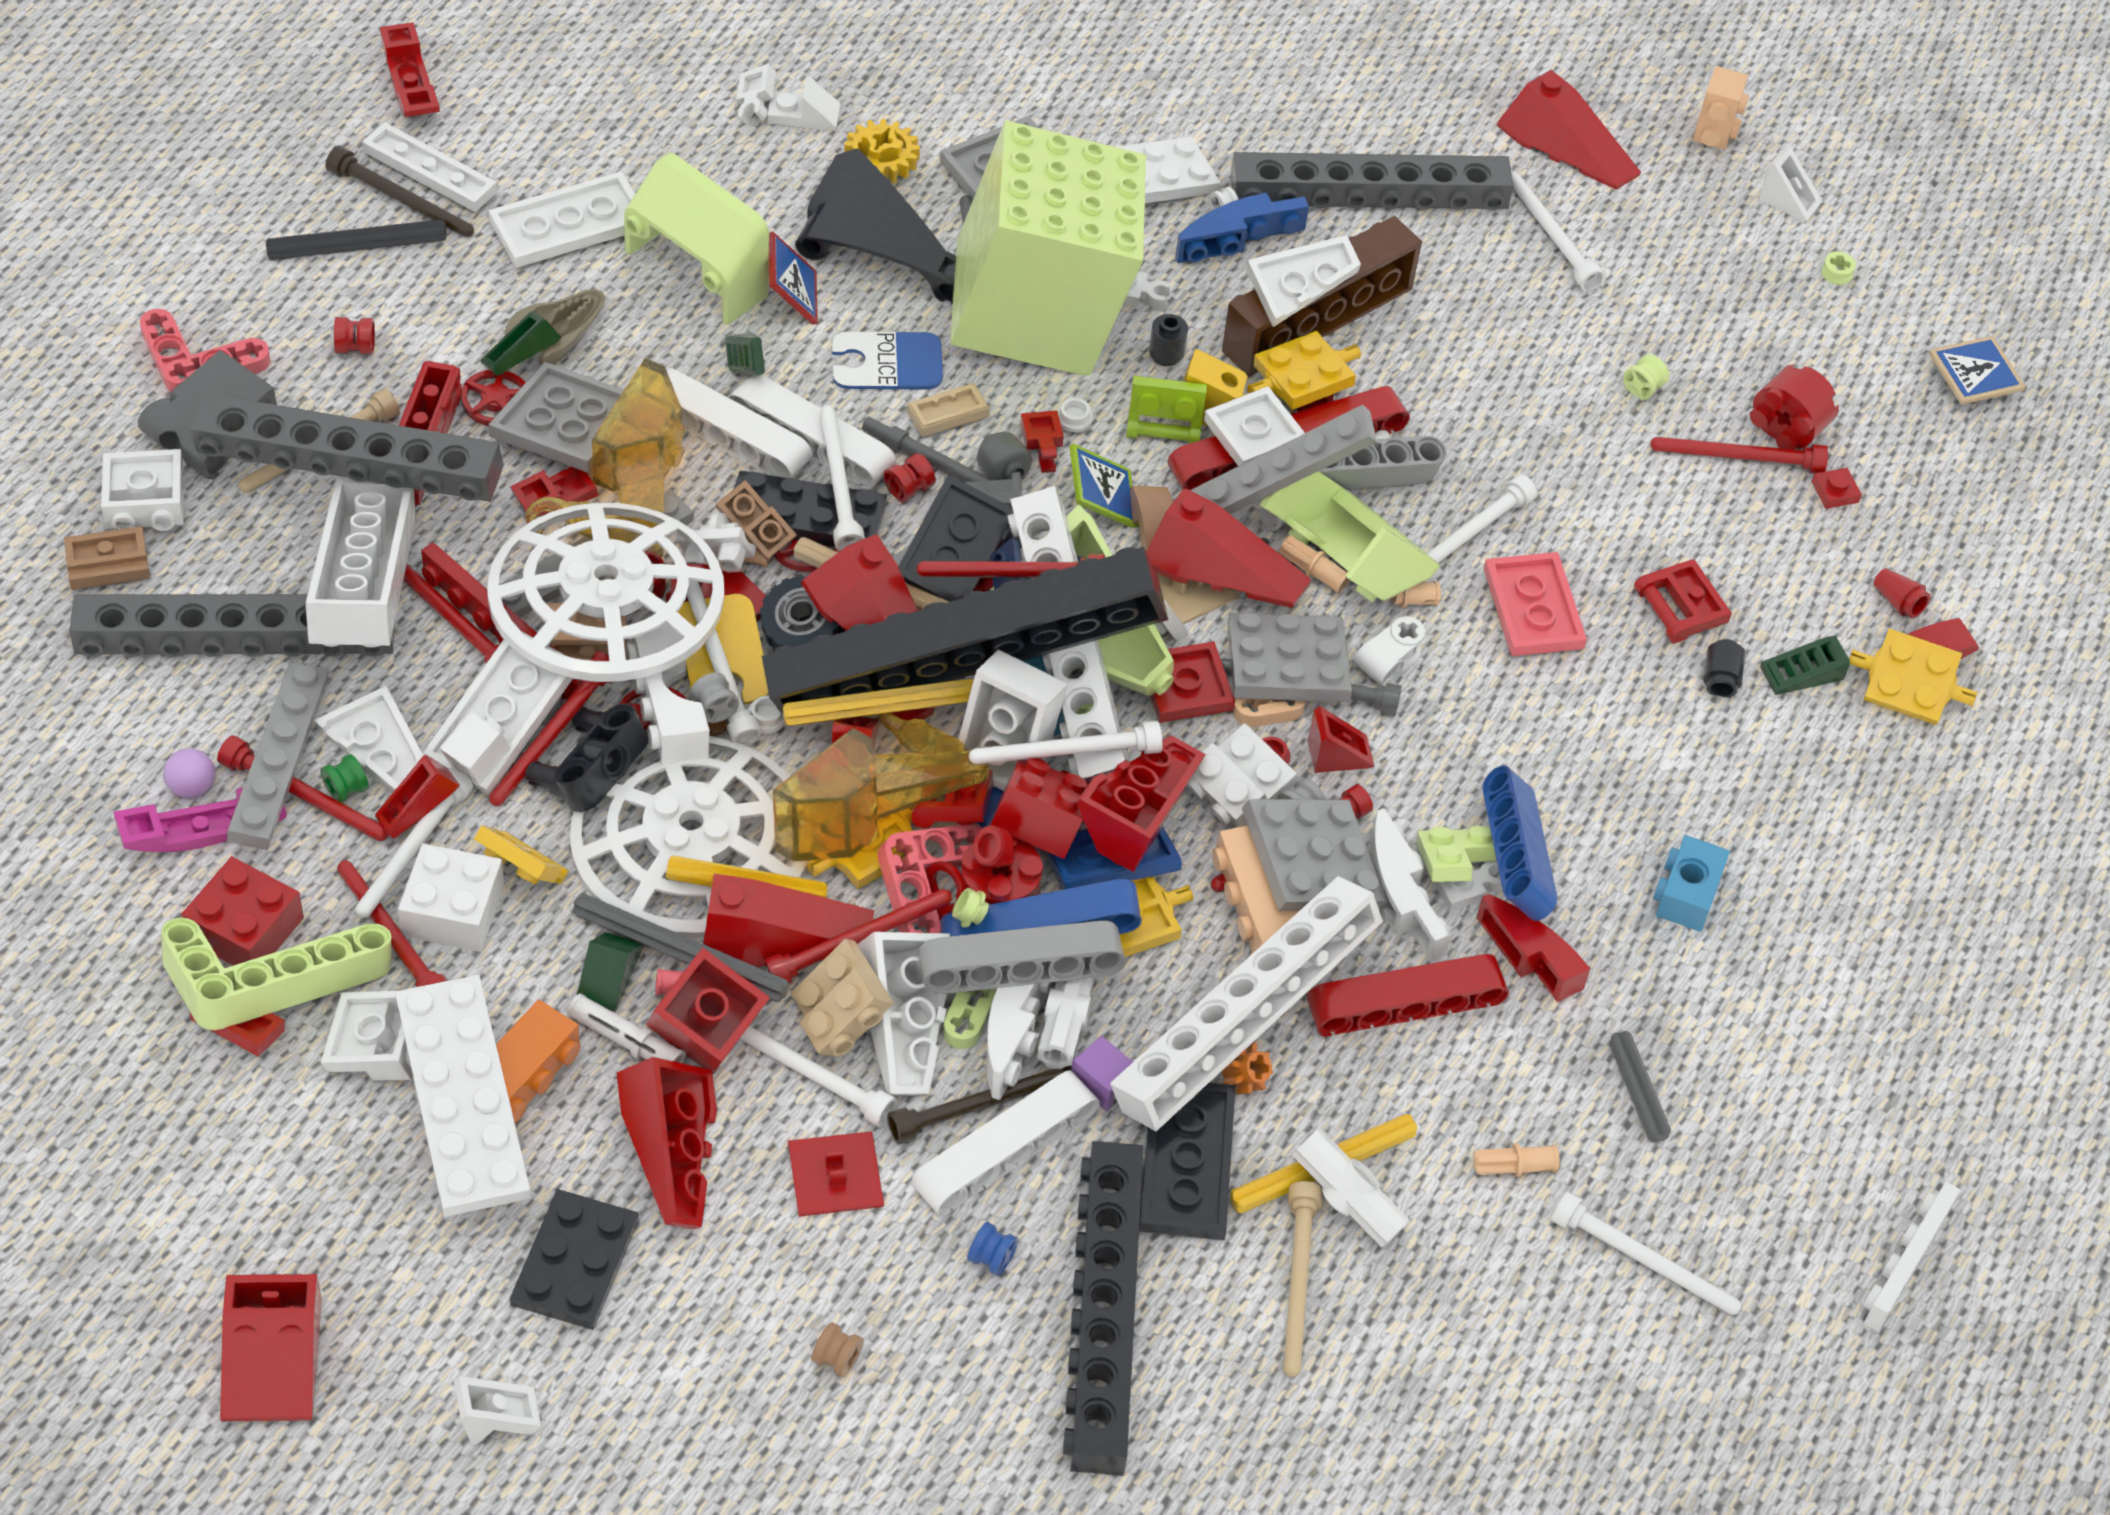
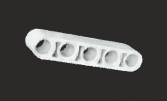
M666 369L642 394L643 402L650 411L653 412L659 409L683 429L688 427L687 431L714 446L719 444L718 448L744 462L750 461L749 465L768 475L793 478L812 458V449L809 444L797 434L678 370Z
M750 375L728 396L731 400L803 438L812 449V459L829 468L820 414L822 408L763 375ZM836 417L846 477L857 485L862 483V488L871 490L884 477V471L896 464L895 455L884 443Z
M1065 1071L927 1162L915 1173L911 1184L939 1216H945L951 1212L948 1208L951 1207L954 1210L984 1190L983 1185L988 1187L1017 1167L1015 1163L1018 1162L1021 1165L1050 1145L1049 1140L1054 1143L1082 1124V1118L1085 1121L1091 1118L1099 1108L1100 1100L1073 1071Z

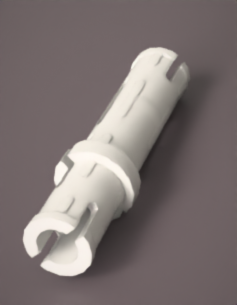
M578 994L572 1000L567 1012L569 1018L579 1021L602 1036L630 1050L631 1056L637 1060H647L655 1057L684 1063L686 1052L658 1038L657 1033L649 1027L642 1029L615 1012L588 999L583 994Z

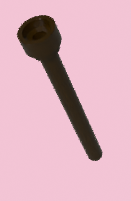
M341 145L335 146L330 151L325 163L327 171L338 177L343 175L346 177L353 176L432 220H444L447 228L464 237H471L474 234L473 225L359 164L352 151Z
M1072 1066L1063 1067L1061 1070L1051 1069L1019 1079L1014 1087H1007L1000 1100L992 1098L991 1091L988 1089L919 1112L915 1109L908 1110L906 1107L888 1112L889 1130L898 1145L915 1140L916 1135L922 1133V1128L1031 1094L1063 1072L1071 1071Z

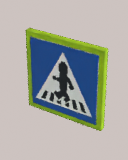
M1072 443L1069 449L1076 503L1128 527L1137 528L1138 524H1133L1130 487L1133 485L1130 469Z

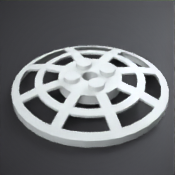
M622 503L575 505L550 512L531 521L515 532L501 547L492 563L488 576V606L492 621L502 638L512 649L529 662L549 672L573 679L594 682H619L644 678L663 672L683 662L698 651L713 634L721 618L724 605V577L719 562L708 544L692 529L668 515L645 507ZM605 515L634 517L659 525L649 528L631 521L605 519ZM589 516V520L567 525L548 536L535 533L558 522ZM607 528L625 529L641 535L631 543L609 539ZM591 529L593 537L592 541L582 543L576 547L559 541L572 533ZM676 532L692 543L705 557L710 570L687 566L679 549L666 537ZM520 543L534 546L535 548L526 560L523 578L499 585L501 569L507 556ZM657 543L669 554L674 565L652 564L644 551ZM546 551L563 558L559 571L535 575L537 565ZM603 575H609L614 577L615 579H605L601 581L597 578ZM654 578L677 579L675 591L667 603L652 593ZM689 580L711 583L713 589L709 606L701 621L695 627L678 613L686 599ZM559 585L560 593L565 602L555 612L543 601L537 589ZM525 592L526 599L532 609L546 622L533 640L522 633L512 622L503 606L502 599ZM642 606H645L654 613L653 616L643 621L627 626H622L621 624L622 616L631 614ZM578 611L587 616L604 618L605 628L585 626L572 622L570 619ZM665 623L683 637L677 643L657 653L630 660L625 658L623 640L647 634ZM559 631L581 639L607 641L609 661L576 659L547 649V647Z
M709 736V747L736 753L728 762L712 758H702L661 765L660 761L640 770L623 785L616 783L605 795L606 797L613 798L607 814V837L584 846L582 824L585 811H574L571 818L570 847L573 864L582 884L590 895L687 938H703L707 918L674 919L644 911L655 890L664 894L683 897L705 896L709 908L712 887L663 878L666 874V866L670 856L675 855L719 863L732 851H735L749 859L741 866L742 868L758 870L762 867L770 873L802 878L807 870L806 863L809 861L812 852V821L809 807L800 788L790 775L771 758L751 747ZM648 742L646 748L639 756L658 750H651ZM751 760L763 765L783 781L794 800H770L760 783L742 769ZM682 767H705L718 770L719 772L708 784L699 781H687ZM663 771H666L671 784L655 795L635 789L646 779ZM736 778L750 789L758 801L735 804L734 800L724 790ZM625 802L645 809L642 825L619 832V816ZM776 815H799L800 843L791 867L770 854L776 837ZM764 817V832L759 846L740 836V819ZM688 820H696L702 826L696 830H686L681 824ZM645 841L650 852L656 857L648 871L630 857L624 848L625 846ZM612 852L621 868L640 883L629 904L618 898L603 885L589 864L590 860Z

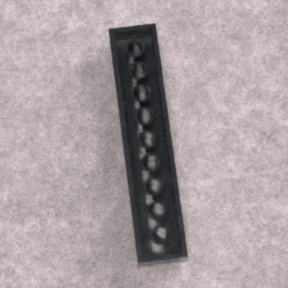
M1127 547L1109 557L1085 559L1076 566L1063 570H1046L1040 573L1038 577L1025 581L1011 580L1003 583L997 589L986 592H969L962 599L948 603L934 602L928 604L920 611L909 614H892L885 621L871 625L857 624L850 627L846 632L836 635H819L812 638L810 642L801 645L780 646L774 649L773 653L762 655L761 657L769 698L783 715V705L788 702L954 681L975 675L976 670L997 650L1018 660L1025 661L1169 619L1159 578L1145 548Z

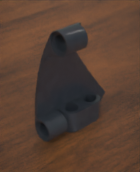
M858 148L837 154L810 199L807 209L808 220L795 241L797 251L807 259L820 260L824 257L830 244L888 259L919 272L928 281L934 296L939 301L944 302L947 300L951 302L950 305H953L956 255L944 249L911 205Z

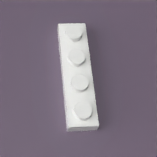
M386 122L362 141L364 153L473 212H477L497 193L496 181Z
M1945 1182L1938 1195L1929 1192L1918 1212L1919 1215L1924 1217L1920 1226L1913 1222L1910 1224L1900 1242V1245L1906 1247L1903 1255L1899 1256L1893 1253L1881 1274L1888 1278L1883 1288L1875 1284L1863 1305L1870 1310L1863 1323L1864 1325L1879 1333L1961 1191L1959 1188Z

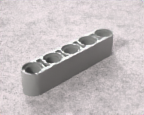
M1433 436L1377 439V443L1320 470V472L1346 490L1423 484L1434 478L1446 458L1447 451L1445 445Z
M1093 921L934 938L924 942L918 950L925 988L934 994L1105 977L1120 972L1126 964L1118 927L1110 921Z

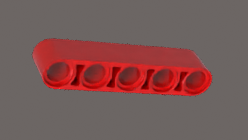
M1481 954L1322 983L1308 991L1306 999L1318 1034L1327 1037L1332 1036L1331 1032L1338 1035L1371 1029L1370 1025L1376 1028L1409 1022L1411 1017L1414 1021L1447 1015L1449 1010L1452 1013L1485 1008L1488 1007L1487 1003H1490V1006H1496L1508 998L1509 990L1496 957L1491 954Z

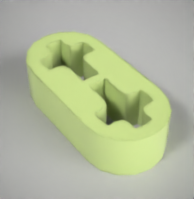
M995 988L956 993L945 1016L943 1027L944 1039L950 1046L957 1049H967L978 1042L989 1019L992 1001L996 993ZM976 991L983 992V997L978 999L975 1007L970 1006L971 995H974ZM964 1018L969 1019V1029H965L963 1034L955 1032L956 1028L961 1026Z

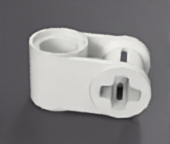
M1405 616L1396 619L1376 637L1369 639L1362 645L1355 655L1354 664L1379 685L1386 686V683H1389L1388 680L1393 682L1404 670L1418 660L1421 652L1420 644L1424 640L1425 635L1424 625L1414 617Z

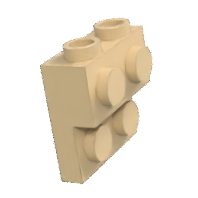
M844 939L791 992L792 997L805 1016L799 1023L818 1054L839 1057L848 1053L854 1047L855 1041L869 1028L877 1025L882 1020L883 1014L894 1004L857 943L849 939Z

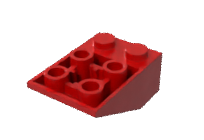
M317 1274L226 1275L222 1315L221 1422L313 1420L322 1307Z

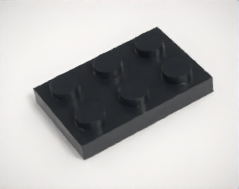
M948 474L898 566L904 581L948 602L962 599L965 594L973 592L980 577H922L917 573V565L922 561H990V555L996 550L1009 525L1008 515L1014 513L1013 508Z
M557 1189L510 1296V1306L594 1330L639 1222V1212Z

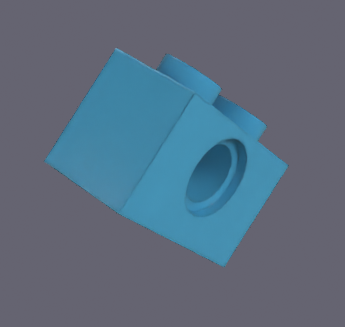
M1684 835L1680 849L1671 847L1664 870L1671 872L1669 879L1660 877L1653 900L1659 901L1660 904L1655 916L1702 932L1730 850Z

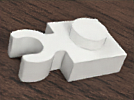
M769 64L740 73L736 99L741 105L738 110V116L747 125H750L751 117L754 113L761 120H765L768 110L764 106V102L773 99L776 71Z
M1138 271L1124 303L1138 306L1140 300H1145L1150 306L1162 309L1165 306L1166 297L1157 294L1169 296L1171 284L1162 280L1148 282V273Z
M1485 861L1481 869L1474 870L1473 868L1472 881L1433 882L1449 911L1480 902L1482 897L1487 895L1486 889L1494 892L1503 890L1501 879L1492 877L1489 874L1498 871L1497 861Z

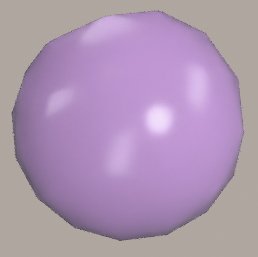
M194 748L181 749L170 755L166 761L163 779L174 795L186 799L198 798L208 792L213 785L215 766L205 752Z

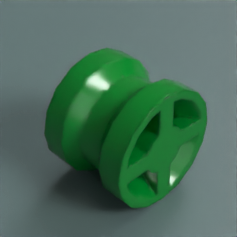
M352 754L342 757L341 763L335 766L328 764L320 769L326 789L334 799L341 803L348 799L349 794L353 792L362 793L369 789L365 772Z

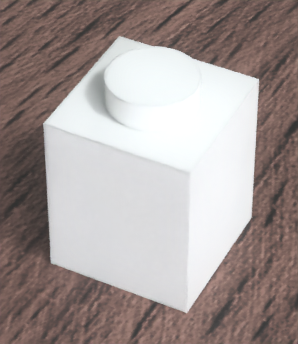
M470 712L442 744L440 750L450 765L464 772L470 779L480 785L510 750V747L503 737L505 730L500 724L488 716L482 720Z

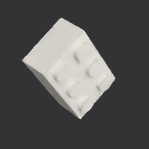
M997 650L976 670L952 765L961 770H993V786L1004 790L1017 760L976 765L969 760L970 751L975 748L1052 740L1068 683ZM1042 757L1040 759L1046 761L1047 757Z

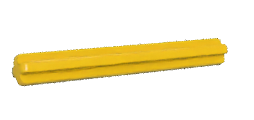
M969 678L788 702L783 705V718L787 726H796L968 703L974 679Z
M1403 1114L1336 1145L1350 1159L1361 1161L1415 1137L1418 1128L1410 1114ZM1296 1161L1231 1190L1229 1199L1237 1213H1244L1289 1193L1290 1185L1295 1182H1314L1316 1179Z

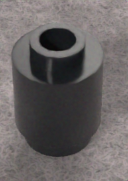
M1163 314L1153 321L1149 353L1156 363L1162 366H1172L1184 357L1188 325L1183 318L1174 314Z
M1719 640L1709 645L1707 649L1704 683L1707 686L1708 693L1711 695L1730 698L1742 686L1746 652L1741 645L1733 640Z

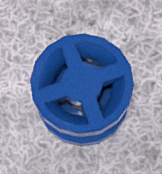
M987 1221L976 1234L970 1246L967 1260L974 1264L983 1263L989 1267L991 1273L1000 1276L1011 1261L1019 1238L1012 1234L1003 1235L999 1233L996 1226Z

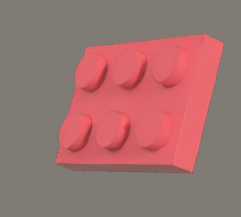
M1558 552L1485 560L1483 569L1511 657L1585 649L1587 638Z

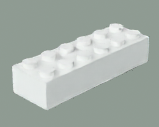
M336 479L306 599L309 644H323L330 647L338 645L390 646L416 521L414 489L406 487L393 488L386 484L371 481L357 482L352 479Z

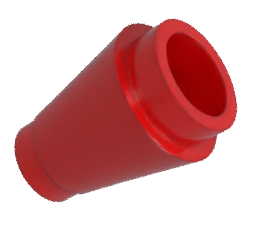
M1888 568L1881 570L1874 579V587L1880 591L1901 616L1918 617L1930 602V594L1926 592L1925 585Z

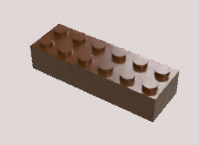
M1395 215L1383 222L1373 224L1368 230L1354 237H1348L1361 263L1358 273L1274 327L1255 289L1244 295L1236 296L1228 304L1222 352L1240 370L1244 371L1248 377H1251L1259 372L1254 366L1255 354L1315 331L1323 338L1413 289L1422 240Z

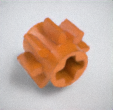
M1252 1042L1222 1070V1075L1225 1079L1223 1083L1236 1085V1093L1238 1095L1265 1090L1266 1085L1264 1082L1273 1074L1269 1052L1257 1051V1042Z

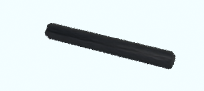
M439 219L268 238L266 240V251L270 260L438 242L446 240L447 232L444 220Z

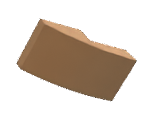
M746 480L715 505L720 513H724L727 516L729 523H738L739 527H742L747 541L750 544H754L756 551L766 560L797 536L772 506L769 508Z
M1130 487L1133 524H1139L1141 547H1144L1146 552L1166 510L1173 503L1167 487Z

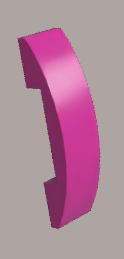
M243 788L236 789V799L157 813L155 804L114 811V819L123 848L144 852H176L199 849L227 841L228 828ZM285 806L282 808L278 822L287 816Z

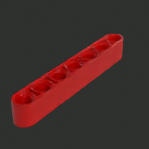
M1389 386L1375 388L1290 414L1304 433L1361 405L1370 410L1375 433L1379 430H1386L1389 434H1392L1391 430L1394 432L1401 431L1410 420V414L1395 391ZM1216 436L1183 445L1174 450L1167 460L1168 466L1181 488L1192 490L1238 467Z

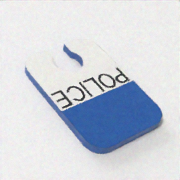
M841 332L833 338L832 355H845L853 352L862 355L865 359L864 364L857 368L833 365L834 383L841 388L929 390L939 387L942 383L941 341L933 333Z

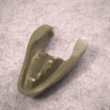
M589 289L557 301L530 305L516 312L510 318L505 329V335L530 311H534L546 319L562 337L558 342L544 349L539 357L541 365L545 361L556 364L575 348L603 307L605 295L600 290Z

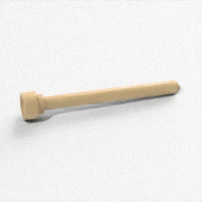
M384 388L371 395L370 401L366 403V408L350 417L369 421L375 420L376 422L384 420L387 422L399 415L400 409L394 396ZM267 464L242 478L238 484L239 489L242 492L248 493L289 469H282L276 465Z
M1299 1181L1291 1184L1288 1196V1205L1292 1208V1213L1295 1215L1283 1366L1284 1373L1289 1377H1295L1301 1371L1312 1219L1317 1215V1211L1322 1208L1323 1201L1322 1187L1309 1181Z

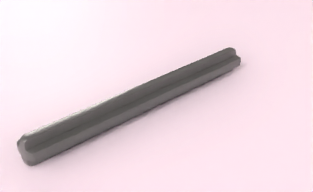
M582 894L574 901L572 912L575 916L688 965L703 947L770 997L769 1000L778 1003L785 999L788 993L789 983L781 977L590 895Z

